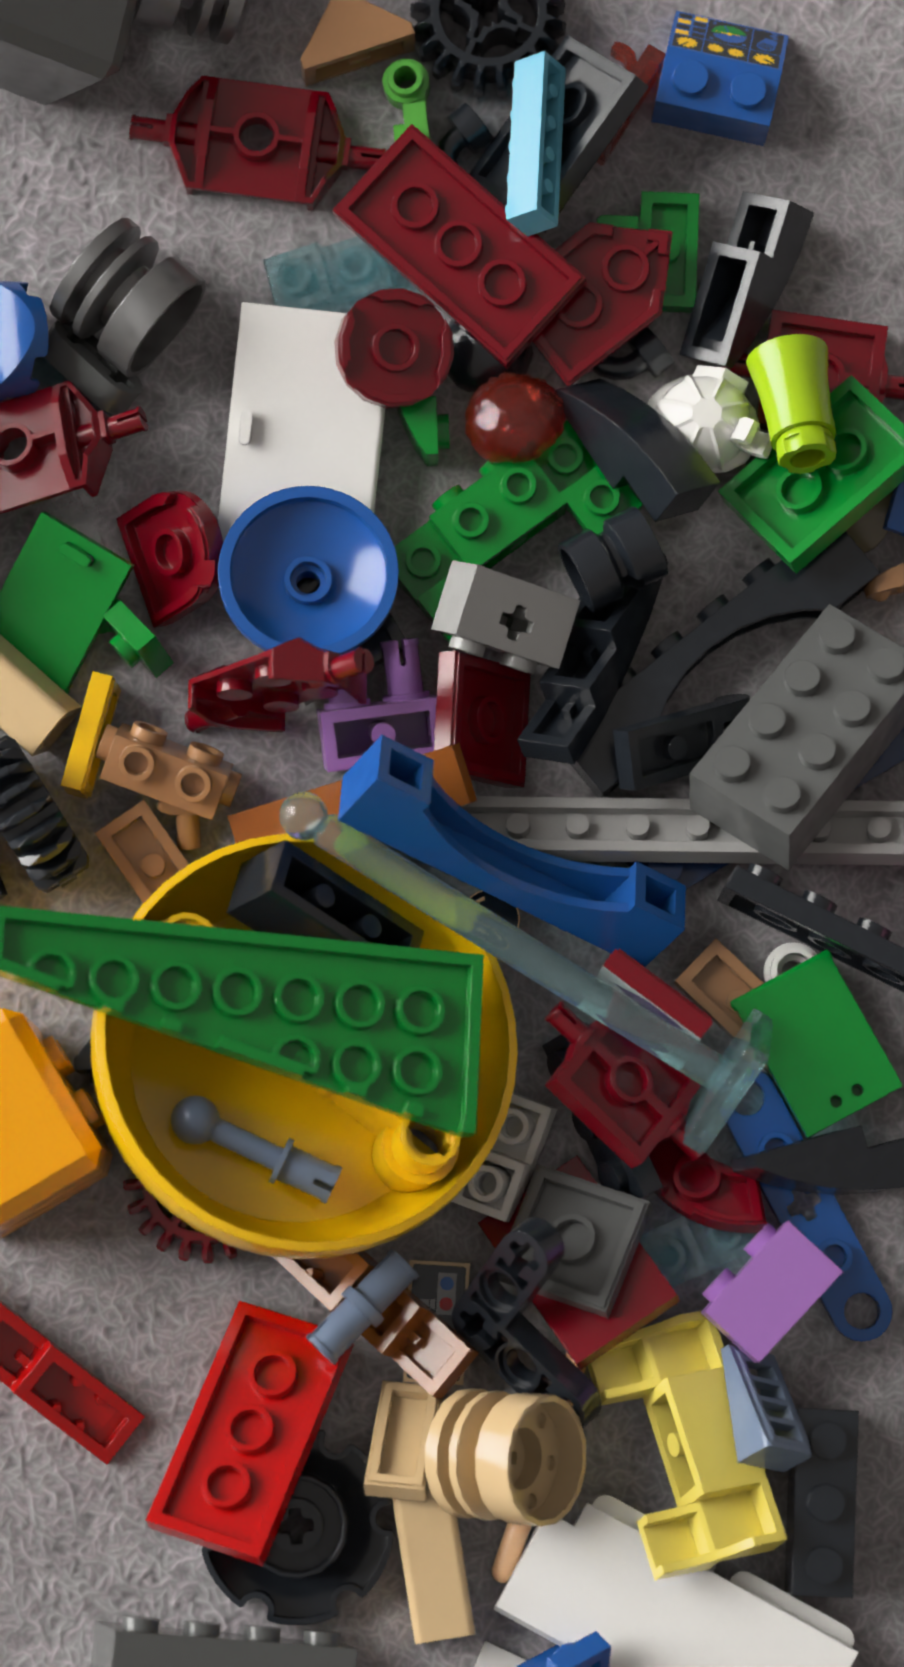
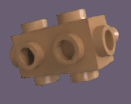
M134 721L133 726L122 723L119 728L107 724L95 756L105 761L100 779L158 800L157 809L168 815H176L178 849L193 850L201 848L200 816L213 820L219 804L231 807L242 774L233 771L234 764L222 760L224 753L210 745L200 742H190L189 747L166 739L168 733L164 729L143 721Z

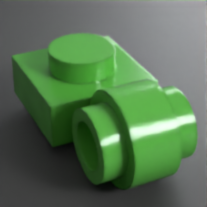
M403 58L396 60L387 67L383 75V88L388 102L395 108L403 110L404 124L393 125L394 139L396 141L413 124L431 140L426 103L430 94L428 72L420 62L414 59ZM404 81L415 82L410 88L398 87Z

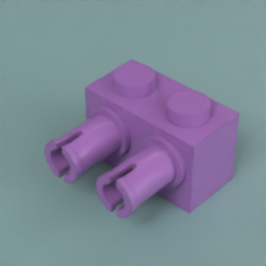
M419 638L401 639L403 664H400L398 641L380 642L383 650L388 695L382 696L383 701L371 702V698H366L365 704H359L345 690L339 689L336 697L329 698V702L323 704L324 708L316 709L323 765L327 772L349 770L381 735L420 754L434 751L437 696L434 694L430 695V690H423L418 650Z
M789 1221L784 1222L777 1230L770 1223H767L743 1249L751 1256L747 1263L735 1275L728 1268H725L702 1293L710 1303L700 1313L754 1363H760L843 1272Z

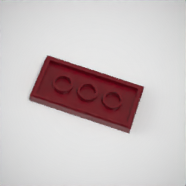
M413 124L403 132L332 210L335 217L506 369L587 283L586 277L537 234L526 236L508 222L505 213L506 206Z

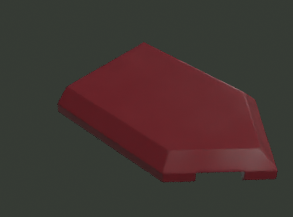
M589 222L554 249L586 277L587 283L532 343L566 386L576 383L662 316L673 231L642 230Z

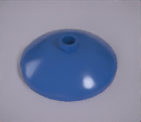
M320 486L285 488L264 496L249 506L236 519L226 535L218 563L219 590L225 610L236 628L250 642L264 651L300 637L319 648L340 654L349 653L367 642L380 629L392 609L398 587L399 570L396 550L387 529L380 519L368 507L352 496ZM304 578H312L318 582L319 588L313 593L306 594L298 589L297 584Z

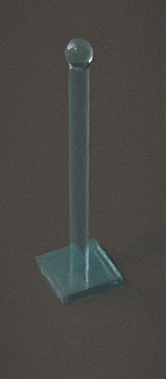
M305 791L296 792L286 798L281 805L279 812L280 824L290 837L297 840L314 839L316 846L700 1084V1089L690 1102L683 1144L699 1154H702V1152L706 1153L768 1062L773 1028L772 1019L757 1009H753L726 1051L721 1055L375 838L338 821V815L335 813L328 815L325 803L316 794Z

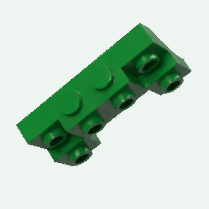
M566 420L528 449L523 447L512 456L507 450L495 455L480 468L479 473L482 475V478L467 489L463 490L460 485H456L436 499L432 504L435 512L429 516V521L394 546L398 559V584L433 623L452 560L477 564L491 569L562 517L566 510L583 530L590 529L599 534L603 532L604 520L632 506L641 511L643 504L628 485L616 489L611 487L568 420ZM441 633L446 641L450 643L451 636Z

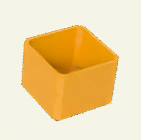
M0 1008V1240L108 1176L113 1157L112 1152L97 1129L105 1124L103 1115L89 1092H86L83 1087L77 1091L74 1090L67 1076L76 1070L59 1041L55 1040L52 1035L44 1039L39 1028L23 1013Z

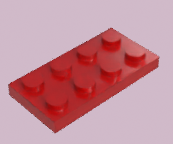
M239 1300L145 1521L149 1528L263 1566L354 1343L338 1358L339 1361L333 1365L306 1338L319 1325Z

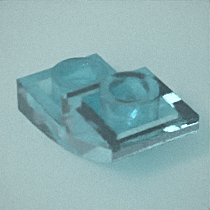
M358 236L325 247L316 242L263 259L275 306L319 310L365 298L380 289H398L392 266Z
M682 1216L642 1234L640 1243L669 1284L675 1287L747 1255L748 1253L743 1249L757 1233L721 1231L703 1226Z

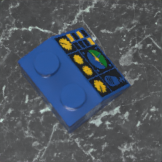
M676 11L651 122L764 146L771 124L789 35Z

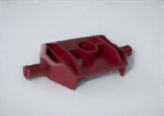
M204 75L187 89L174 113H167L166 120L132 114L129 130L130 140L163 143L164 146L170 147L187 194L193 195V190L297 203L307 205V210L314 211L341 175L342 170L348 171L349 168L369 170L386 152V148L352 145V138L345 136L329 92ZM251 125H264L272 131L274 138L267 148L253 151L247 149L240 140L241 134Z
M70 381L1 402L0 514L81 488L91 497L98 496L113 451L112 444H115L117 439L148 431L149 427L146 423L148 421L142 407L138 406L135 409L109 417L103 410L97 412ZM26 437L27 445L23 453L13 460H4V452L8 448L9 443L14 439Z
M300 637L286 641L260 654L227 666H219L189 679V710L184 717L185 725L192 733L195 731L196 733H201L212 727L282 733L285 732L286 712L298 710L300 703L311 699L336 697L339 689L345 690L359 704H365L367 673L371 672L374 667L373 656L368 649L362 650V647L346 654H340L319 648Z

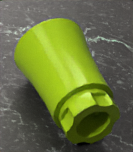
M807 334L784 335L760 344L747 357L746 366L761 401L771 446L776 451L779 466L787 468L789 473L803 474L811 473L819 467L830 465L836 458V445L834 441L836 428L830 401L827 344L822 339Z

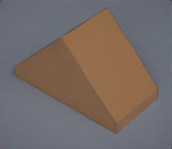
M330 0L300 58L302 78L305 86L415 51V32L412 23L365 0Z

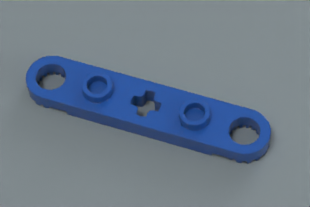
M743 1067L731 1071L721 1080L716 1091L717 1109L743 1157L804 1140L774 1083L764 1072L751 1067ZM751 1081L760 1087L763 1093V1104L757 1113L742 1115L732 1108L729 1101V1093L735 1083ZM759 1182L760 1189L779 1225L781 1226L787 1221L792 1223L843 1271L819 1297L836 1330L847 1339L859 1342L870 1341L881 1336L891 1322L892 1304L835 1196L816 1193L820 1200L813 1207L816 1217L811 1221H807L802 1214L792 1217L788 1212L787 1206L794 1201L792 1190ZM857 1293L869 1295L875 1300L878 1307L876 1321L872 1326L865 1329H857L851 1326L844 1314L847 1300Z

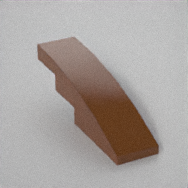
M365 1251L318 1259L273 1257L331 1312L344 1300L341 1293L349 1285L355 1289L379 1264ZM408 1288L381 1314L384 1320L377 1328L370 1325L361 1334L382 1355L391 1357L432 1397L440 1400L479 1354L472 1345Z

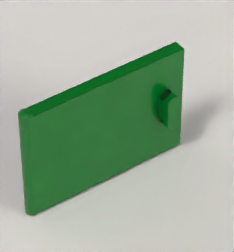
M41 512L0 590V635L69 695L70 687L106 621L103 615L114 606L135 565L48 512ZM89 555H91V556L93 557V559H94V562H93L92 565H91L92 559H91V557H90Z
M824 950L730 1002L731 1008L738 1013L807 1139L903 1087L898 1075L834 964L833 956L829 950Z

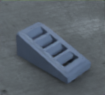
M728 1344L723 1347L721 1355L738 1463L786 1472L811 1458V1449L806 1432L775 1356L767 1354L760 1363H754L736 1346ZM748 1368L757 1370L758 1376L750 1374ZM756 1388H759V1389H760L761 1395L758 1394V1391H757Z

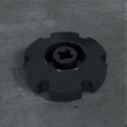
M323 1429L318 1431L282 1519L284 1521L289 1518L291 1508H301L303 1518L313 1519L314 1529L305 1531L302 1542H293L291 1533L281 1531L279 1527L263 1566L206 1547L201 1548L207 1569L220 1590L238 1607H244L247 1601L252 1598L262 1599L268 1606L267 1620L269 1622L284 1625H308L336 1617L339 1614L337 1605L338 1595L343 1591H353L359 1597H365L380 1578L390 1556L394 1532L391 1529L382 1528L377 1523L376 1514L382 1507L390 1505L391 1498L365 1496L364 1479L368 1456L354 1444H349L340 1453L329 1451L325 1446L326 1432Z

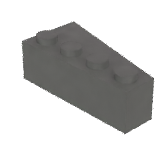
M125 1615L123 1616L122 1623L95 1620L90 1667H356L358 1649L340 1643L341 1633L335 1631L304 1629L303 1640L280 1638L281 1628L272 1626L244 1625L243 1634L220 1632L221 1624L216 1622L184 1620L182 1629L160 1627V1619Z

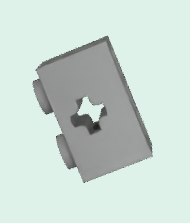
M452 560L431 629L450 635L451 639L448 646L450 648L478 657H483L485 649L488 648L503 653L501 665L534 675L537 665L556 669L560 668L580 600L477 564ZM502 615L508 617L506 626L500 624Z

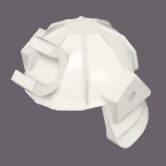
M697 365L694 374L671 380L658 389L647 402L649 406L671 423L699 452L713 473L728 472L745 464L751 456L767 459L772 450L769 433L761 432L756 411L744 395L749 382L727 368Z

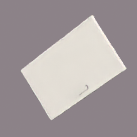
M242 302L218 524L223 542L236 519L249 506L264 496L290 487L320 486L331 488L352 496L374 513L386 408L363 401L346 386L336 366L334 340L341 319L346 313Z

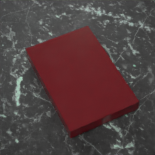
M577 1155L556 1169L557 1171L598 1184ZM527 1190L524 1191L509 1222H504L490 1216L478 1222V1225L494 1249H496L504 1236L511 1232ZM640 1242L609 1319L538 1294L532 1300L538 1312L579 1370L680 1302L677 1293Z

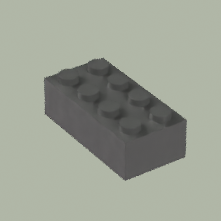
M829 604L689 773L690 809L782 867L790 870L904 728V648Z

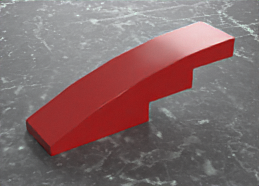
M0 1300V1381L8 1386L16 1396L108 1465L145 1416Z

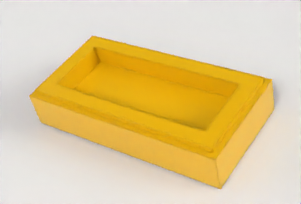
M92 671L61 781V787L67 794L88 799V796H92L101 764V759L95 756L107 724L112 725L121 689L113 676Z

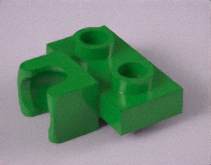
M641 191L640 220L638 216L601 215L596 219V223L612 224L615 227L673 231L663 312L692 313L697 284L700 193Z

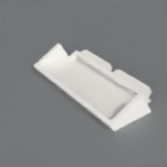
M609 1495L598 1497L592 1505L586 1503L574 1525L561 1519L556 1524L536 1526L493 1609L558 1646L569 1642L574 1643L597 1631L611 1645L609 1667H851L859 1653L852 1649L854 1635L848 1626L750 1572H737L730 1580H727L714 1573L715 1564L709 1570L655 1581L637 1525V1521L645 1514Z

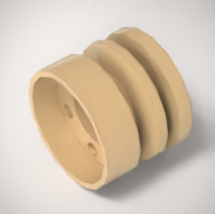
M474 1388L457 1390L440 1405L431 1421L425 1444V1474L431 1495L443 1511L457 1518H478L484 1521L500 1519L511 1524L538 1527L556 1524L570 1512L581 1492L586 1471V1439L580 1418L570 1403L555 1395L533 1393L509 1394L505 1391H487Z

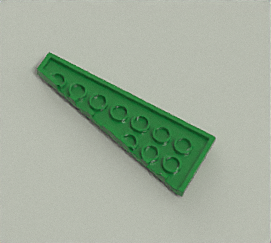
M0 905V977L457 1137L470 1138L476 1134L484 955Z

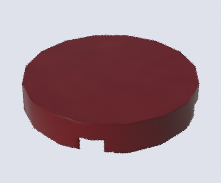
M404 288L380 289L358 300L341 319L334 340L336 366L346 386L363 401L383 408L410 407L430 397L447 378L454 358L452 331L446 319H443L441 313L435 308L436 306L425 296Z

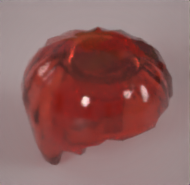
M503 372L497 377L491 376L470 397L465 411V433L479 456L490 464L504 461L521 463L536 459L546 449L555 444L556 439L564 431V423L566 421L564 402L559 397L555 388L550 386L545 379L535 378L529 374Z

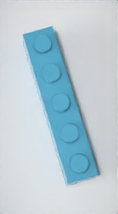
M546 51L515 61L514 79L512 81L513 102L510 113L511 138L509 142L508 192L505 213L506 220L526 236L558 226L566 68Z

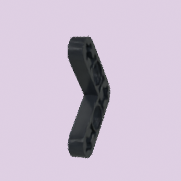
M538 1217L527 1218L504 1236L454 1306L452 1323L456 1332L479 1352L478 1355L517 1393L555 1395L566 1402L569 1399L574 1405L572 1408L580 1418L582 1428H584L599 1415L602 1408L598 1389L586 1375L522 1315L561 1263L565 1254L563 1240L553 1225ZM532 1245L536 1251L533 1255L534 1259L528 1262L521 1256ZM498 1272L504 1273L512 1280L517 1288V1296L509 1293L502 1286L498 1279ZM505 1336L508 1340L504 1342L501 1337ZM517 1349L523 1350L531 1357L535 1363L536 1372L524 1366L517 1355ZM547 1378L552 1382L550 1385L545 1381Z

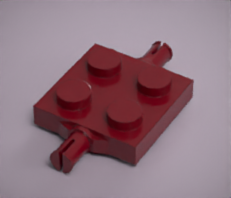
M773 310L771 312L767 341L784 335L807 334L816 336L827 344L830 393L852 375L881 403L884 398L904 400V377L888 375V366L885 358L888 326ZM744 353L733 368L722 366V368H727L740 377L751 378L746 366L749 354ZM758 398L756 414L760 429L768 430L761 401Z
M622 996L610 1002L596 1021L589 1025H586L565 1005L564 1001L559 1002L549 1012L550 1014L545 1017V1020L570 1042V1045L567 1048L564 1061L544 1086L631 1169L642 1164L658 1142L667 1137L692 1162L706 1151L705 1149L709 1147L710 1142L705 1140L685 1120L691 1099L706 1081V1078Z

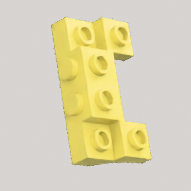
M701 1311L679 1314L662 1322L639 1329L587 1365L592 1382L600 1394L602 1405L643 1398L677 1504L675 1508L645 1514L637 1521L655 1581L709 1570L721 1561L773 1551L787 1540L767 1479L766 1469L738 1463L721 1355V1349L724 1345L719 1330L700 1313Z

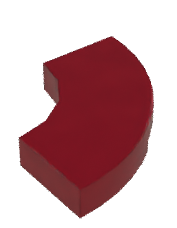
M668 1137L659 1141L649 1154L663 1185V1188L654 1193L669 1207L689 1220L721 1231L750 1234L758 1233L767 1224L759 1181L734 1173L732 1167L712 1159L706 1152L692 1162Z

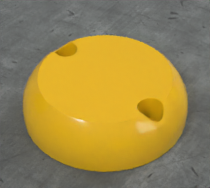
M278 834L248 839L218 849L192 862L164 882L139 908L132 919L254 931L227 914L241 863L287 840L422 929L424 934L420 948L484 955L476 1134L470 1138L457 1137L97 1010H93L91 1026L92 1075L98 1104L104 1121L125 1163L146 1190L172 1214L205 1235L229 1246L259 1255L288 1259L330 1258L373 1248L395 1240L417 1228L447 1206L474 1177L492 1150L510 1106L515 1086L518 1055L516 1020L507 983L497 958L481 930L462 906L434 880L409 863L385 851L353 840L319 834ZM189 1096L205 1097L216 1106L221 1119L282 1148L285 1147L290 1137L294 1139L292 1146L334 1166L342 1167V1171L326 1204L320 1202V1199L278 1180L274 1184L269 1183L268 1181L273 1170L212 1141L199 1145H192L181 1141L171 1127V1114L174 1107L179 1101ZM416 1129L423 1132L437 1146V1152L439 1153L434 1152L414 1136L411 1130Z

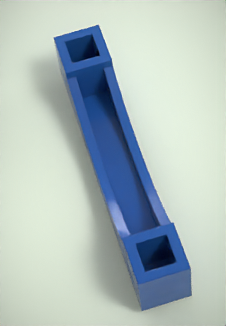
M381 735L343 776L338 821L402 851L410 857L439 869L464 883L474 886L513 907L519 908L565 932L583 939L610 954L614 949L618 950L620 948L642 966L646 967L685 930L686 885L637 861L630 868L592 865L553 856L516 842L491 829L460 807L433 777V759L384 735Z

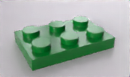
M852 375L830 393L831 409L836 428V436L834 438L836 458L830 465L819 467L811 473H789L787 468L779 466L776 451L772 448L767 459L756 457L718 490L723 502L796 574L904 481V424Z

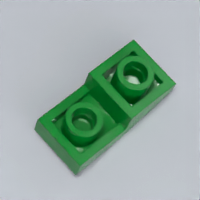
M430 396L410 407L397 408L405 432L427 467L438 466V449H450L449 415L437 414L436 396Z

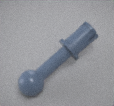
M186 1097L179 1101L172 1111L171 1127L181 1141L192 1145L212 1141L273 1170L268 1181L269 1183L274 1184L278 1180L320 1199V1202L325 1204L342 1171V1167L334 1166L292 1146L294 1139L290 1137L285 1147L282 1148L221 1119L216 1106L205 1097Z

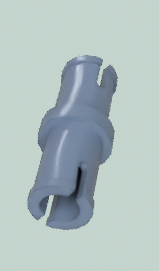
M390 1249L382 1261L355 1289L349 1285L341 1293L344 1300L306 1338L324 1357L335 1365L339 1361L338 1358L370 1325L377 1328L382 1323L384 1317L381 1314L413 1280L419 1277V1274L397 1252Z

